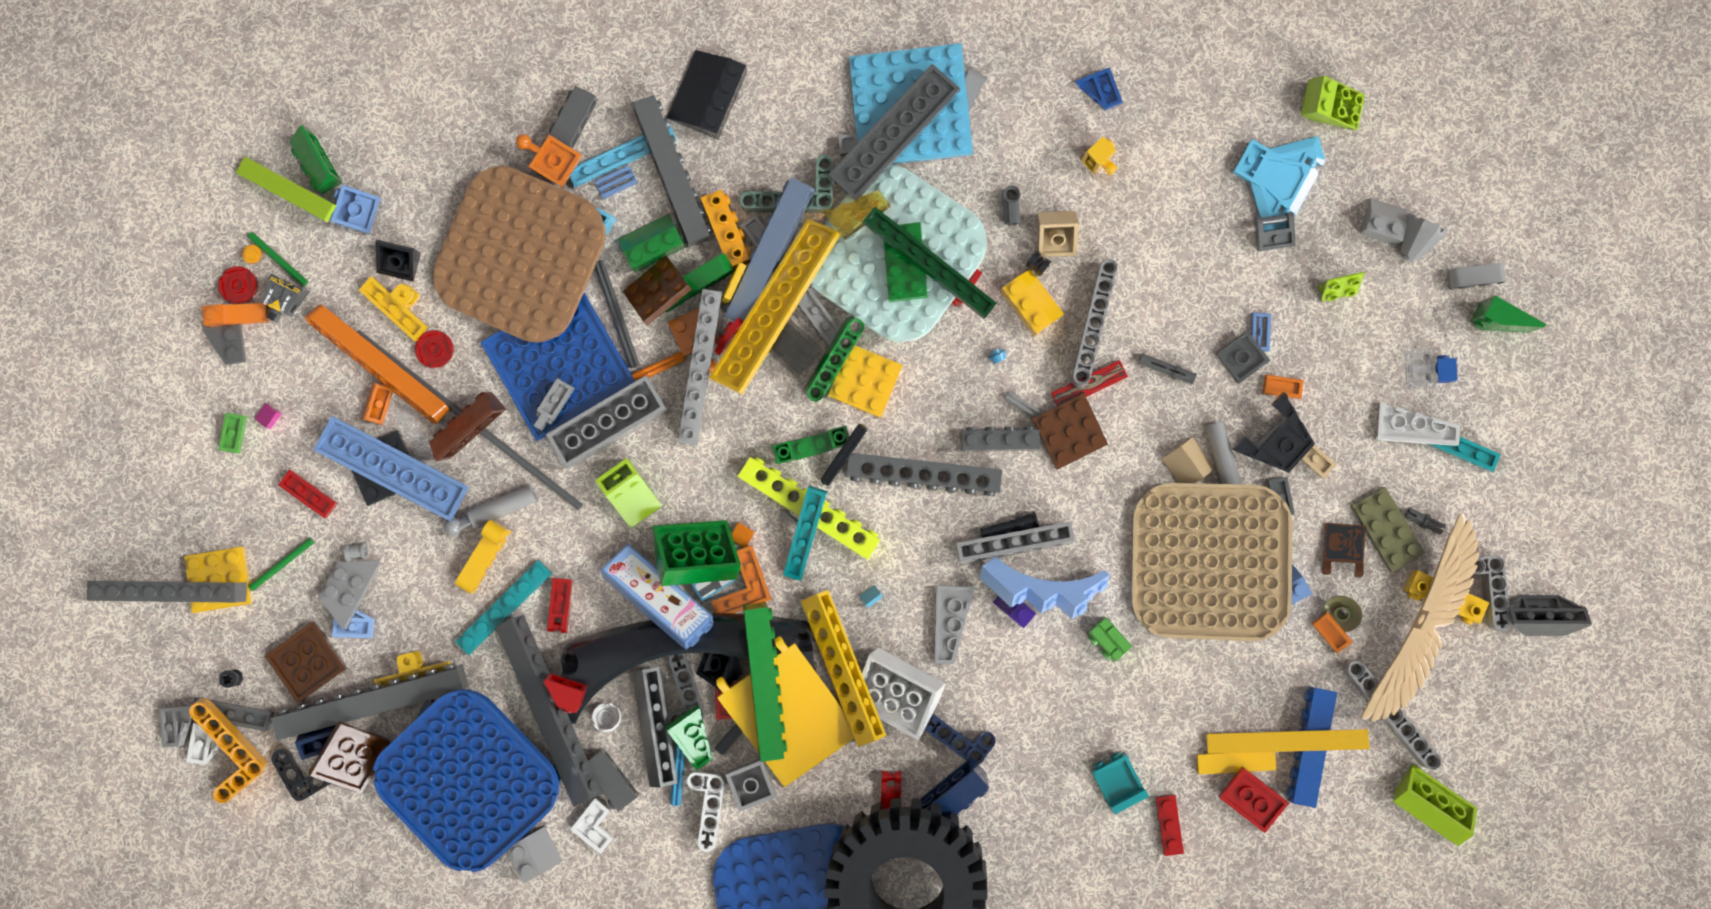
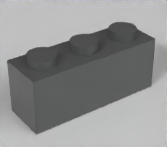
M605 749L588 761L602 794L604 793L607 796V802L613 810L617 809L619 812L639 796V793Z

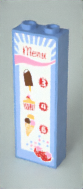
M627 544L600 569L604 580L685 650L690 646L693 647L698 642L699 637L712 628L713 616L679 586H661L657 568L631 545Z

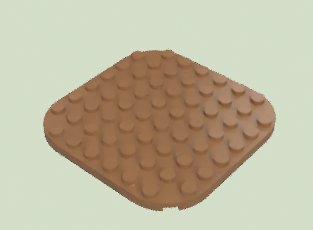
M507 166L488 168L474 177L466 189L435 262L433 271L435 289L442 301L449 307L522 340L541 343L558 337L571 323L603 249L606 228L601 213L588 200Z

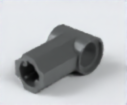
M1008 186L1001 194L1004 225H1017L1021 223L1020 190L1016 186ZM1006 192H1013L1015 199L1009 200L1006 197Z

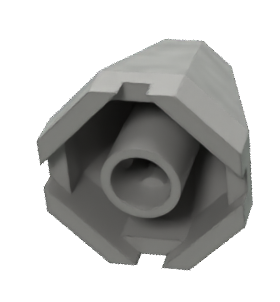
M1408 213L1407 229L1399 251L1403 254L1402 258L1413 262L1414 259L1419 261L1443 238L1447 230L1421 217L1419 219L1416 215Z

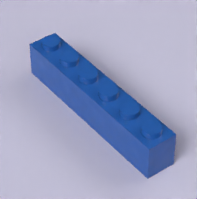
M1309 686V690H1306L1304 695L1306 707L1301 712L1302 728H1299L1298 731L1331 730L1338 692ZM1327 750L1294 751L1295 765L1290 770L1292 781L1291 786H1288L1286 791L1289 802L1316 808Z

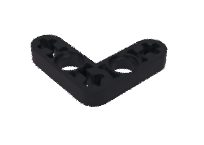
M279 749L272 754V763L294 800L302 801L332 784L323 781L320 787L315 786L313 783L314 777L309 776L305 778L289 750ZM279 753L281 755L285 754L286 757L283 759L284 762L278 761L277 758L280 757ZM285 764H291V766L282 769ZM289 769L296 772L294 780H290L287 777ZM306 786L310 788L303 792V796L296 793L299 790L298 787L300 789Z

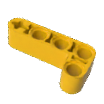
M489 520L482 529V539L458 576L455 585L471 595L474 594L486 575L485 571L488 567H491L496 559V553L500 552L507 541L505 540L507 535H510L512 531L495 520Z

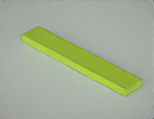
M245 156L236 171L240 176L326 222L329 221L337 206Z

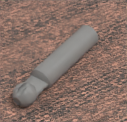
M1224 421L1206 425L1205 429L1220 483L1241 484Z
M531 484L468 510L467 516L463 518L454 517L452 521L446 520L444 530L450 536H458L465 527L471 525L477 528L486 524L489 520H496L538 502L534 488Z

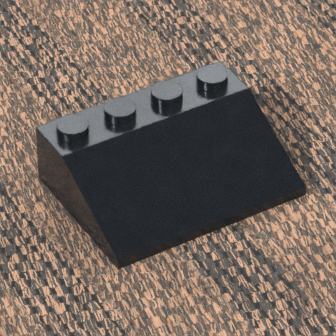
M695 50L667 119L719 140L747 75V66L727 57Z

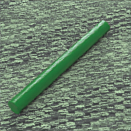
M251 232L248 234L247 237L298 283L303 287L309 283L307 279L255 233Z
M309 537L249 584L250 590H256L315 543L313 539Z

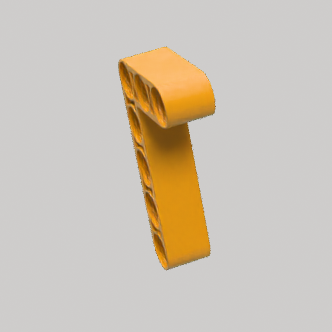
M200 698L190 707V716L239 767L224 779L213 792L215 801L226 803L262 773L266 767V760L209 699ZM197 705L203 706L205 712L198 711ZM211 720H216L219 727H214L211 724ZM224 734L230 735L232 741H227ZM238 749L245 750L246 755H240ZM251 763L258 764L259 769L252 768ZM236 776L243 777L244 782L237 781ZM221 789H226L229 795H224Z

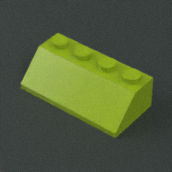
M1412 764L1395 789L1393 802L1447 840L1460 846L1474 836L1478 808Z

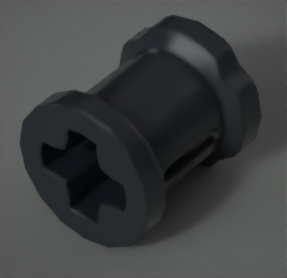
M237 669L224 671L219 677L220 684L225 688L239 686L243 681V674Z

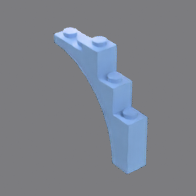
M995 557L982 566L979 578L1010 607L1017 603L1021 604L1026 599L1040 613L1047 609L1051 610L1057 605L1066 615L1073 619L1077 615H1082L1087 610V602L1099 591L1103 592L1108 587L1110 574L1103 570L1094 576L1081 580L1066 582L1048 581L1022 574Z

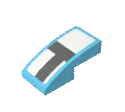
M736 580L694 583L691 586L702 602Z

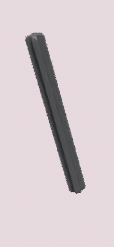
M598 260L595 270L628 365L630 368H635L639 366L635 349L604 261Z

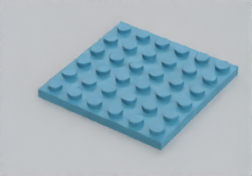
M962 43L849 56L858 142L933 64L960 88V92L892 164L973 155Z

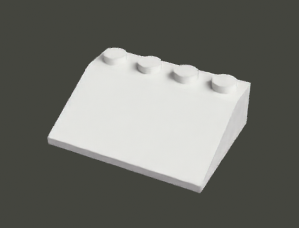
M877 648L868 656L862 675L879 718L919 740L940 700L946 683Z

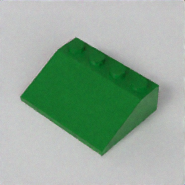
M727 520L652 526L656 566L661 586L737 580L741 563Z

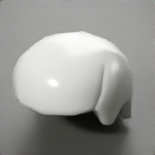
M612 703L599 704L592 712V724L600 732H612L620 724L621 712Z

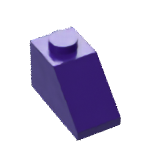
M999 596L992 602L1022 628H1025L1036 615L1024 602L1010 607Z

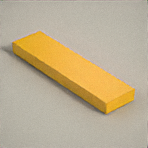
M1275 752L1196 754L1198 774L1235 773L1242 766L1249 772L1276 770Z

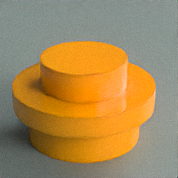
M248 245L243 249L242 257L245 262L255 264L260 261L262 251L256 245Z

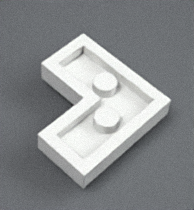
M595 798L570 830L601 854L614 837L599 825L611 809Z

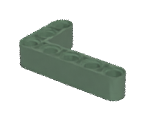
M821 155L816 160V192L813 193L810 199L811 203L806 207L804 213H827L833 207V180L828 176L833 170V160L828 155ZM827 162L830 166L827 169H822L820 164ZM826 180L830 185L823 188L819 185L821 181ZM747 191L741 194L739 201L741 208L746 212H775V203L778 198L782 197L784 192ZM747 198L753 199V204L750 206H746L743 203ZM767 198L773 201L769 206L762 204ZM822 199H827L830 203L824 207L819 202Z

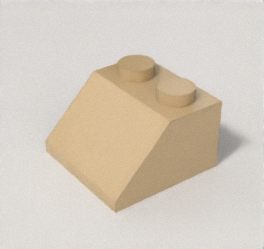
M1076 211L1037 213L1038 252L1041 253L1042 257L1076 256L1079 226Z

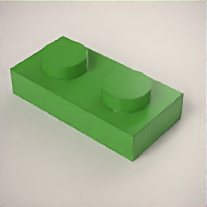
M225 413L218 450L240 454L247 416Z

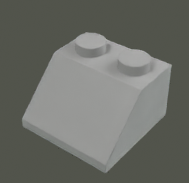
M1370 198L1359 234L1392 245L1402 242L1407 229V209Z
M545 826L519 839L507 850L522 883L541 875L562 862Z

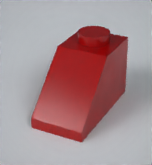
M550 673L546 677L544 684L557 707L562 708L567 713H577L582 705L587 685Z

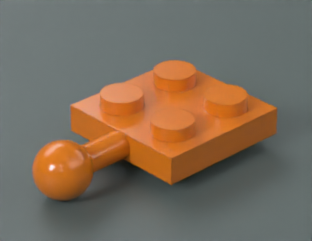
M520 134L516 138L518 148L523 150L529 149L536 154L529 168L561 188L564 187L583 157L582 154L551 135H548L541 148L532 143L530 137L526 134Z
M700 307L668 322L684 357L691 355L693 352ZM715 334L714 344H715L716 340L718 339L717 336H716V334ZM711 359L709 373H712L717 365L714 359Z

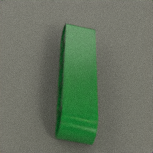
M726 254L718 255L685 275L683 278L692 290L666 310V313L701 293L703 289L711 287L732 274L735 270Z
M853 316L845 319L806 383L804 393L811 401L818 402L824 397L863 333L864 323L860 319ZM857 321V328L851 331V323ZM843 338H847V339H848L847 345L844 346V347H841V346H840V341H841ZM837 354V361L835 363H831V356ZM823 371H827V378L821 380L820 374ZM817 387L818 393L811 396V389Z

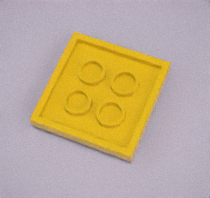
M855 345L838 372L828 397L881 418L903 365Z
M244 547L184 556L188 582H247L246 602H190L192 613L252 604L250 588L248 587L249 579Z

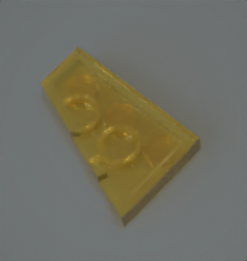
M878 190L864 195L857 201L849 204H840L838 208L833 210H824L823 213L834 228L839 231L843 240H846L865 226L862 222L874 207L884 212L891 206Z

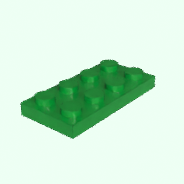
M920 222L899 225L923 244ZM883 240L889 302L928 298L926 273Z

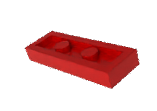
M289 469L278 484V486L325 519L328 518L338 502L293 470Z
M1176 795L1157 796L1155 800L1164 856L1184 854Z

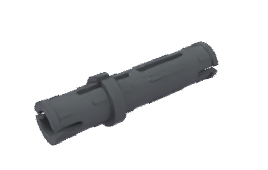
M1142 353L1138 363L1139 365L1141 364L1172 376L1174 380L1177 378L1190 384L1194 383L1197 373L1181 368V365L1177 364L1175 366ZM1151 362H1153V363H1155V364H1158V365H1161V366H1163V367H1165V368H1162V367H1160V366L1154 365V364H1152Z

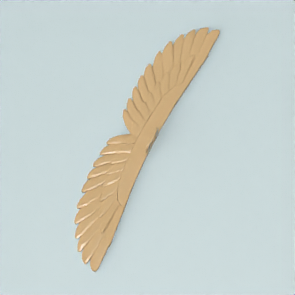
M1464 514L1458 515L1453 529L1448 535L1424 602L1398 653L1371 694V698L1361 715L1363 720L1370 717L1372 722L1377 721L1380 717L1384 720L1390 713L1395 715L1400 707L1405 708L1409 699H1414L1417 687L1421 689L1424 685L1425 678L1429 676L1430 668L1434 667V657H1438V648L1442 647L1441 638L1436 627L1449 625L1455 620L1453 617L1457 616L1460 612L1457 608L1465 603L1463 598L1468 595L1470 591L1468 588H1470L1474 581V578L1470 577L1478 567L1475 564L1479 557V552H1475L1478 546V540H1475L1476 530H1472L1470 520L1465 522Z

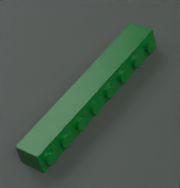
M766 602L743 605L760 761L784 759L787 745L786 740H782L785 726L784 721H780V715L783 714L782 702L778 703V696H781L780 684H776L779 670L778 665H774L777 651L776 646H772V639H775L774 627H770V620H773L772 608H768Z

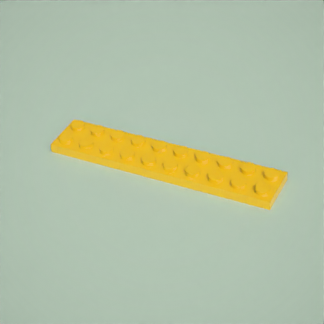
M810 219L806 220L709 376L713 382L741 395L744 393L841 234L838 230Z

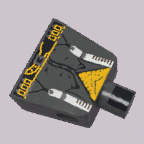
M270 274L262 299L263 304L271 307L266 318L277 323L282 313L292 317L309 294V291Z

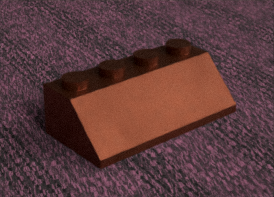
M481 392L475 397L476 401L472 405H466L461 410L462 414L458 417L455 416L447 422L448 426L444 430L440 429L434 433V438L429 443L436 461L451 459L507 410L493 392Z

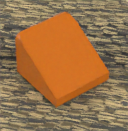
M738 522L732 532V538L734 542L746 548L755 532Z

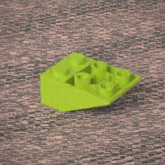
M1325 75L1308 79L1301 116L1312 121L1358 131L1365 94Z
M628 458L595 480L630 528H633L662 507L660 501Z

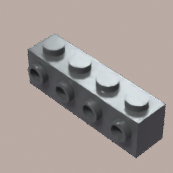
M1032 426L1023 427V430H1015V427H1004V430H996V427H985V430L977 431V427H966V431L961 432V451H1038L1040 449V430H1035V427Z

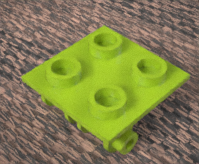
M1365 271L1328 279L1327 282L1321 283L1318 286L1319 293L1323 292L1321 302L1326 300L1334 301L1339 297H1352L1357 294Z

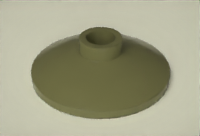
M1334 596L1328 599L1323 606L1322 614L1328 611L1345 632L1356 629L1362 621L1361 607L1350 597ZM1340 609L1346 610L1347 613H1341Z

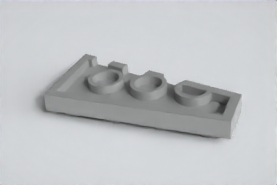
M936 586L935 664H954L975 587Z

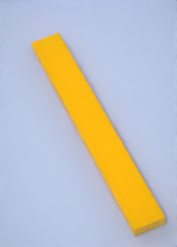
M1368 729L1206 734L1208 754L1370 749Z

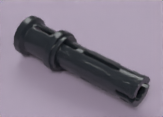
M1032 511L1029 515L1021 517L1018 515L1013 520L980 528L981 536L985 538L1017 530L1023 531L1031 527L1038 528L1039 523L1036 513Z

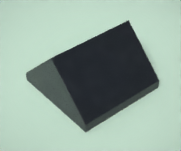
M376 240L377 273L414 281L421 253L411 247Z

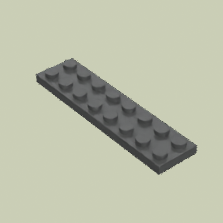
M931 64L828 174L829 178L857 202L960 92V88L937 67Z

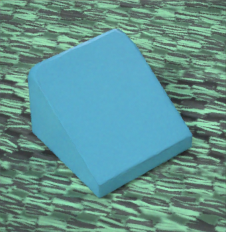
M873 585L862 593L860 598L866 607L869 608L882 598V594Z

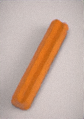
M678 352L631 375L636 382L644 376H654L684 362L685 357L682 352Z

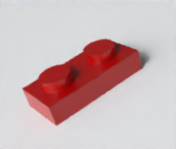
M739 317L734 322L730 321L724 328L726 333L724 335L721 334L716 340L717 346L714 352L720 356L727 349L744 322Z

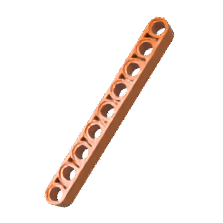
M319 304L305 316L306 321L314 329L433 424H437L450 411L449 407L441 399L325 306Z

